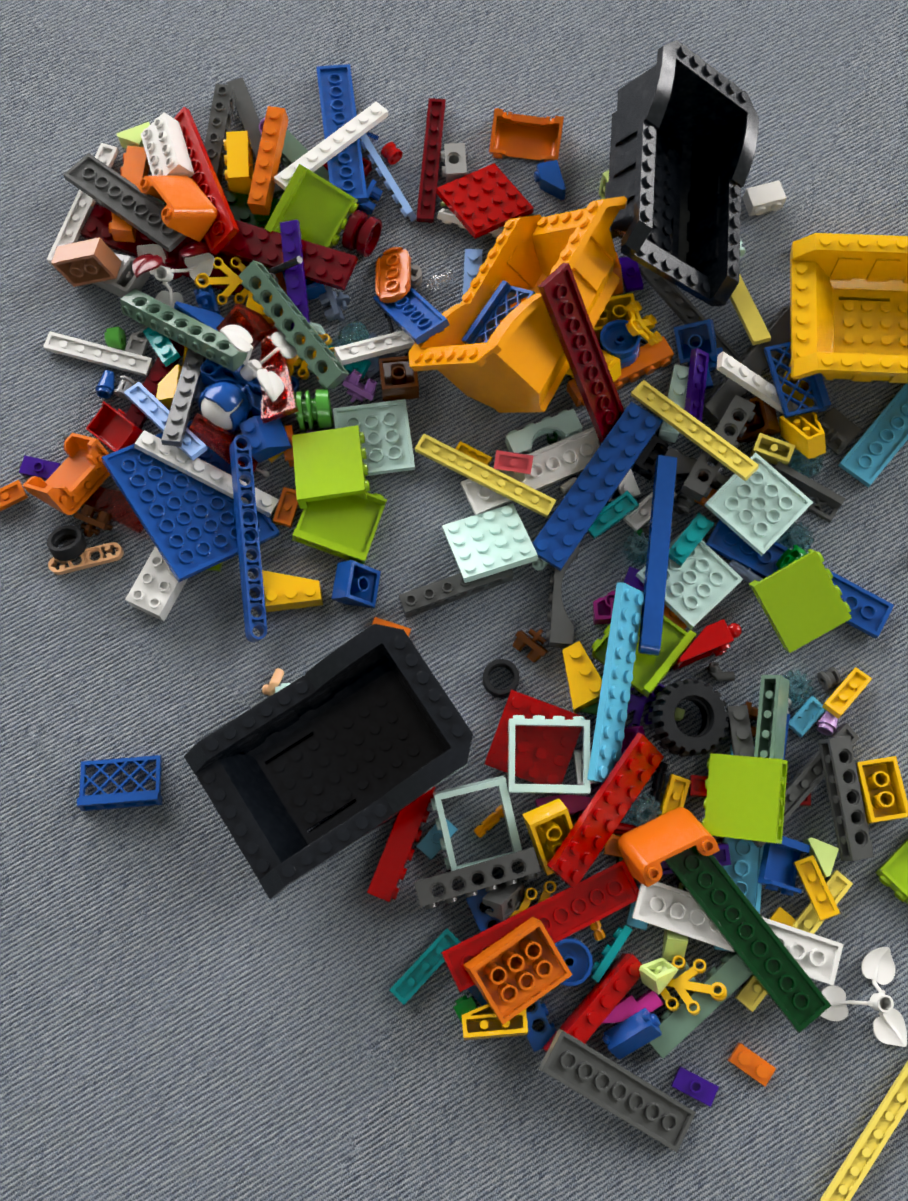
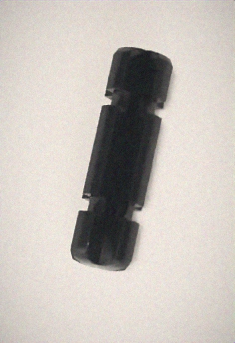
M661 762L656 769L657 772L654 773L653 790L650 793L651 800L660 801L662 798L661 791L664 788L667 763Z

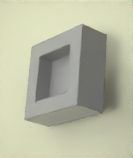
M130 335L125 351L145 356L149 341Z

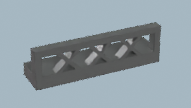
M780 461L774 468L802 493L804 492V495L814 498L816 504L811 505L807 509L808 511L829 523L832 521L846 498ZM827 505L833 508L830 516L822 511L821 506Z

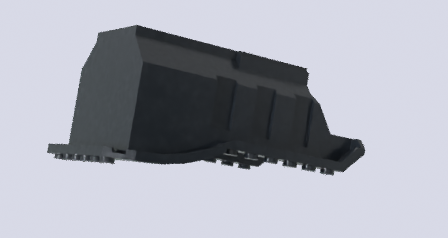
M678 40L659 48L656 65L618 90L617 111L612 114L609 181L605 187V199L625 196L627 198V206L625 209L619 210L610 226L612 239L616 237L622 239V254L710 306H724L739 284L741 188L744 187L754 158L758 139L759 117L749 95Z
M373 624L337 648L306 672L305 675L197 742L184 758L271 900L291 883L392 818L427 791L466 766L473 733L404 629ZM354 799L356 800L347 807L343 808L342 810L334 814L333 816H331L330 818H328L327 820H325L324 822L320 823L319 825L311 829L310 831H307L308 829H310L320 821L324 820L340 808L344 807Z

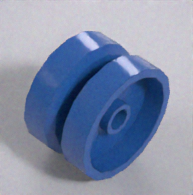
M614 320L606 324L601 330L600 347L602 350L619 358L621 368L628 367L639 356L641 335L634 337L628 332L626 328L627 320Z
M569 936L554 943L564 961L567 958L572 959L571 963L568 962L567 965L572 976L561 984L577 986L583 983L591 974L593 967L592 955L588 947L578 939Z

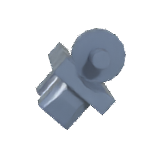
M330 286L325 287L327 292L319 295L320 302L324 307L329 304L332 306L324 310L325 317L328 321L338 319L340 322L344 321L342 309L348 308L347 304L350 302L349 295H343V292L340 291L337 293V297L336 292L332 291Z

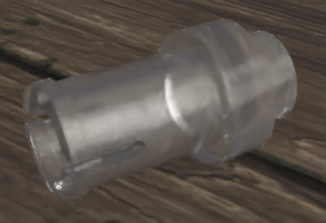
M451 270L440 275H432L427 280V285L429 289H439L442 285L453 282L454 275Z

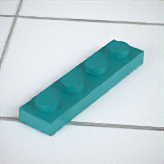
M446 928L389 991L405 1005L442 965L444 959L441 952L461 941Z

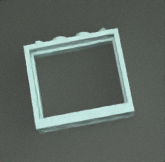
M513 715V718H509V793L590 794V780H587L590 764V720H585L583 716H574L573 720H565V716H553V719H545V716L541 715L533 716V719H525L524 715ZM515 726L583 727V785L515 784Z
M504 776L433 793L434 798L430 800L433 811L437 810L438 818H435L437 830L442 831L443 838L439 839L442 851L446 850L448 858H444L447 870L454 871L522 851ZM497 786L512 852L457 866L441 800Z

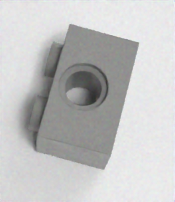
M465 143L444 144V151H441V162H445V166H442V177H446V184L467 176Z

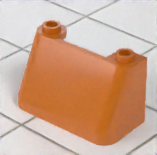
M495 108L489 153L496 159H502L505 156L544 162L558 161L564 117L555 116V118L550 120L549 116L543 118L512 114V112H508L507 115L506 112H503V109Z
M186 175L145 176L137 186L143 194H149L167 204L161 212L162 221L167 227L198 242L202 240L217 217L215 206L195 181Z
M71 433L63 445L69 457L46 481L40 477L33 476L22 485L30 494L66 515L76 513L110 476L102 462V457L108 455L109 452L98 439L76 433Z
M684 807L675 808L624 833L618 839V848L632 877L647 887L661 879L663 871L660 862L694 845L698 852L704 856H710L720 851L715 838Z

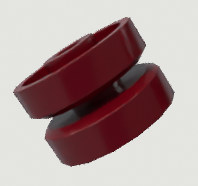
M356 210L346 224L342 237L343 247L351 251L356 249L358 254L369 257L379 241L382 221L375 217L368 218L366 213Z

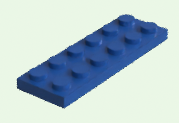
M412 287L405 297L393 303H384L379 300L377 295L373 297L375 303L418 345L426 342L431 336L442 332L444 328L450 325L448 320Z

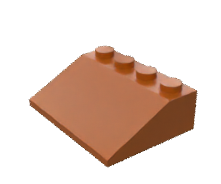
M534 917L525 921L464 964L474 984L502 1025L572 976L571 971L541 920Z

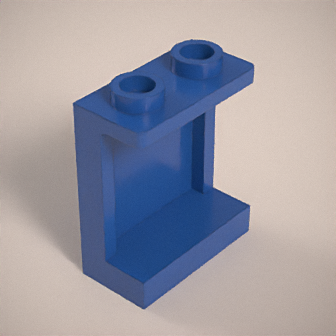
M782 836V844L766 842L763 849L758 883L766 885L765 889L778 892L779 889L783 895L793 896L794 893L802 894V889L795 887L797 871L793 863L800 859V853L810 852V845Z

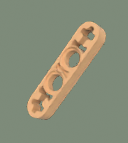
M110 542L86 548L79 556L82 558L79 565H73L72 560L67 562L59 561L53 557L50 559L48 567L54 574L63 575L118 561L123 557L124 550L118 543ZM113 548H116L118 550L116 551V555H112V553H110L113 551ZM94 552H100L98 560H91V555ZM57 562H60L63 565H60V569L57 570L55 566H57Z

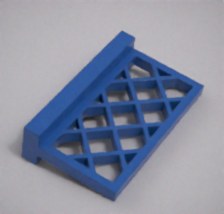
M502 280L462 341L465 344L486 343L490 335L493 334L500 324V320L504 319L521 303V299L525 297L528 299L535 292L511 286L507 281ZM517 302L516 306L510 308V305Z
M791 342L765 347L764 352L785 418L815 411L823 412L831 405L821 373L798 379L796 385L786 380L791 373V367L786 366L781 361L784 356L791 359V354L787 352L789 347H791ZM771 351H777L782 354L779 361L772 357ZM778 366L788 371L784 378L777 374ZM801 380L808 383L809 389L807 391L798 387ZM783 384L793 388L790 395L783 392ZM795 390L805 395L801 402L792 397ZM806 397L814 401V407H808L803 404ZM789 401L798 405L796 411L789 412L787 406Z
M157 755L82 761L77 807L81 811L162 805V757ZM156 761V768L151 773L144 769L148 762ZM129 763H135L138 768L129 775L124 768ZM109 765H116L118 769L111 776L104 772ZM95 766L98 771L89 778L86 775V767ZM143 770L148 776L139 784L134 777ZM122 771L128 778L119 785L113 779ZM103 773L108 779L99 787L93 781ZM152 778L156 782V789L146 790L143 786ZM131 780L138 785L132 792H126L123 789ZM112 781L118 788L113 793L107 794L103 789ZM92 783L97 790L92 795L85 796V789Z

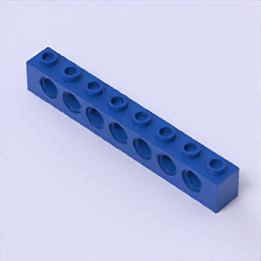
M485 888L477 890L478 895L465 897L480 932L488 929V923L491 920H496L498 923L501 922L500 919L491 917L479 909L480 903L483 902L482 898L490 892H485ZM539 1000L534 1002L533 1010L526 1011L528 1035L526 1036L533 1052L542 1049L557 1031L553 1023L549 1024L546 1017L549 1015L545 1004H540ZM536 1019H541L544 1023L540 1031H535L532 1028V1023Z

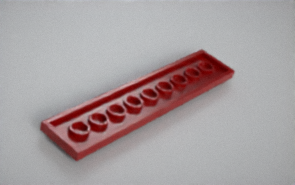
M183 107L174 119L180 123L194 170V175L190 178L195 181L217 209V217L204 235L210 252L217 255L239 232V229L191 112L186 107Z
M622 860L579 882L575 888L569 887L441 952V955L458 991L462 992L475 985L464 964L531 917L541 920L552 941L556 943L635 902L639 889L625 861Z

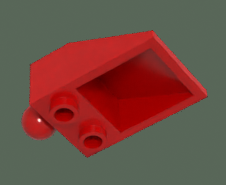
M724 619L706 626L674 664L673 670L675 671L713 654L717 657L726 653L734 638H738L741 635V626L737 623H731L727 626Z

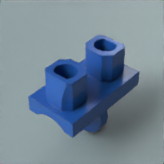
M373 179L367 188V199L371 197L379 201L383 191L375 186L377 181ZM368 200V203H359L357 210L371 215L376 204Z
M212 285L205 289H195L194 293L199 308L220 315L221 312Z

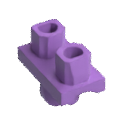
M353 370L342 384L349 388L346 393L352 396L350 401L354 403L355 399H358L362 402L364 398L372 401L376 393L377 382L368 379L365 385L360 383L359 380L362 374L356 370Z

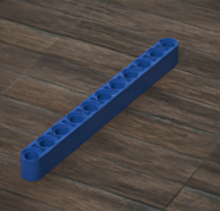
M241 434L234 438L229 450L245 635L248 641L256 643L266 636L267 621L251 442L247 436ZM236 443H241L244 448H239ZM238 461L244 462L245 467H241ZM239 479L245 480L247 485H242ZM241 497L246 498L249 503H243ZM243 516H247L250 519V523L245 522ZM244 534H248L252 541H247ZM246 553L252 554L253 560H249L246 557ZM248 572H252L255 575V579L249 578ZM249 590L254 591L257 595V598H252L249 594ZM251 609L258 612V617L252 616ZM253 628L259 630V637L253 634Z
M657 455L643 591L644 604L642 605L638 653L659 656L661 648L677 457Z

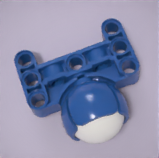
M207 359L201 365V380L208 387L199 396L198 406L208 425L226 433H233L240 429V423L248 419L250 411H252L254 416H281L296 400V391H299L298 379L293 376L284 378L282 380L284 390L272 402L257 377L247 381L241 376L240 370L245 366L244 364L233 372Z

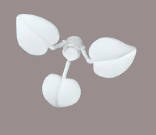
M148 244L137 246L138 257L144 254L158 255L162 257L165 263L166 256L160 245ZM205 253L185 258V265L188 267L186 269H170L161 265L149 271L157 280L163 281V285L169 290V292L161 291L155 299L174 308L177 301L184 303L180 293H172V288L168 282L173 279L174 273L189 272L193 280L200 273L210 276L215 261L212 254Z
M238 325L223 327L220 332L227 337L229 342L238 351L248 352L246 360L243 362L245 366L240 370L241 376L247 381L257 377L267 395L274 402L283 392L284 384L276 373L261 369V365L277 351H280L282 356L287 359L294 358L297 355L295 347L285 340L286 336L284 333L275 332L272 334L271 340L277 348L260 362L255 359L249 361L253 350L251 345L253 338L249 332Z
M880 947L869 952L864 957L861 965L863 976L867 979H872V984L878 993L873 994L870 997V1001L846 1000V994L842 988L835 985L826 986L820 992L831 1006L820 1016L830 1021H841L849 1013L846 1004L871 1006L874 1010L879 1011L880 1015L873 1022L875 1037L885 1044L906 1047L907 1031L901 1013L893 1008V999L889 995H885V991L878 986V984L885 985L890 983L895 976V964L890 948Z

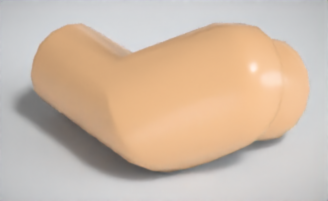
M275 669L269 685H263L262 693L264 695L272 696L275 694V687L279 686L284 675L282 669Z

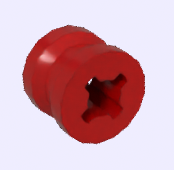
M389 142L382 148L381 155L387 158V162L390 165H394L401 159L403 152L397 149L393 142Z

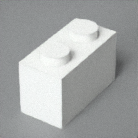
M780 180L747 188L743 201L749 216L781 209L787 197Z

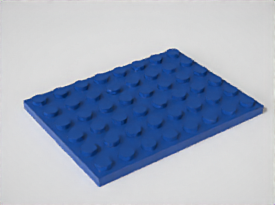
M203 416L189 421L187 428L208 449L197 458L232 475L230 456L221 443H212V440L218 438ZM163 432L155 436L162 439ZM135 444L102 457L103 464L178 582L238 555L233 498L134 448ZM257 511L259 542L262 544L279 536L280 532L270 517ZM243 516V520L250 523V519L247 516ZM244 534L245 539L251 542V537L248 534Z

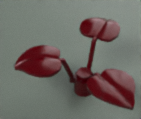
M140 232L142 239L151 240L150 238H148ZM193 240L185 243L182 246L183 249L179 251L178 260L175 257H169L167 250L163 248L166 256L165 263L162 257L158 255H141L132 263L134 275L138 278L143 273L154 270L161 265L170 269H181L180 267L183 266L182 257L188 258L209 253L208 244L204 240L200 242ZM182 272L174 273L173 279L180 278Z

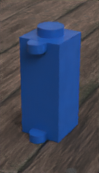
M644 1008L604 1032L602 1038L608 1050L620 1060L662 1035L659 1028L661 1023L655 1013L651 1014Z

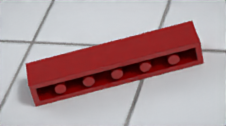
M435 787L399 812L368 888V894L390 903L392 899L396 900L400 890L397 885L399 880H404L408 870L404 867L407 860L411 861L415 850L412 847L415 841L419 842L423 832L420 830L422 822L426 823L430 812L427 809L431 803L430 799L434 798Z
M622 953L559 1029L585 1044L641 977L639 968L642 965L641 962L633 954ZM556 1031V1032L554 1033V1035L549 1039V1041L543 1046L542 1049H543L546 1053H547V1051H548V1049H549V1047H550V1045H551V1043H552V1041H553V1039H554V1037H555L557 1031Z

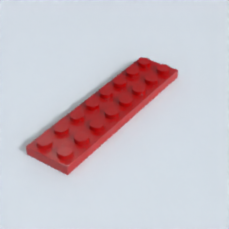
M641 733L636 734L547 864L570 887L575 888L581 882L664 758L657 748Z

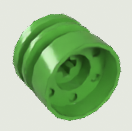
M307 390L305 392L306 399H303L302 391H296L295 413L300 430H306V421H308L309 428L313 429L315 420L318 421L320 428L332 427L329 390H316L315 398H311L310 392Z

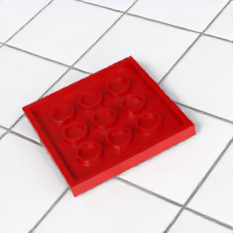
M495 163L436 189L437 195L474 239L503 227L509 219L525 217L532 214L534 210L533 206Z
M511 690L484 764L508 773V720L513 718V715H524L525 719H533V716L536 715L545 716V719H553V716H565V720H573L574 716L581 715ZM515 726V776L536 784L562 785L582 727Z

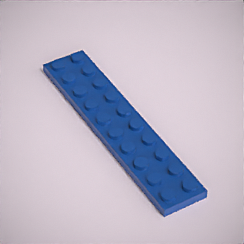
M350 64L316 66L324 139L357 116ZM358 138L327 162L329 182L358 200L357 203H368L360 138Z
M630 402L532 544L539 558L559 571L562 570L663 420L635 403Z
M720 519L706 543L714 552L731 561L739 562L747 569L751 568L750 571L762 578H766L773 574V571L778 570L776 563L785 550L788 549L775 542L761 556ZM831 571L833 575L832 582L840 588L842 592L840 597L851 609L849 613L852 619L845 623L875 639L878 638L894 605Z

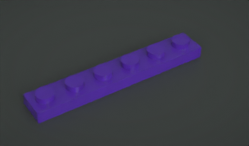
M299 221L281 222L280 230L284 262L297 256H301L303 259ZM303 261L301 264L285 270L287 296L310 323ZM294 322L291 324V330L294 328Z

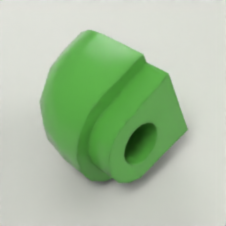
M119 326L107 328L106 333H104L107 346L125 351V331Z

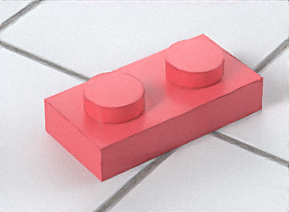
M496 450L494 469L531 474L533 456Z

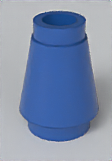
M110 370L103 372L96 386L99 397L109 399L114 394V372Z

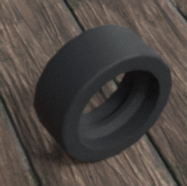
M74 525L57 528L47 539V546L51 554L59 561H69L77 558L85 551L87 546L82 531ZM76 539L71 545L58 548L63 541Z
M496 659L490 662L484 669L482 677L483 686L492 696L499 698L507 697L511 690L515 691L518 687L519 671L511 661ZM498 667L506 668L512 674V683L506 689H497L490 683V673Z

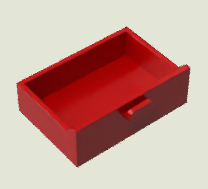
M104 401L102 402L101 409L86 427V430L114 452L133 445L143 432L142 429L125 417L127 414L120 408L117 411Z

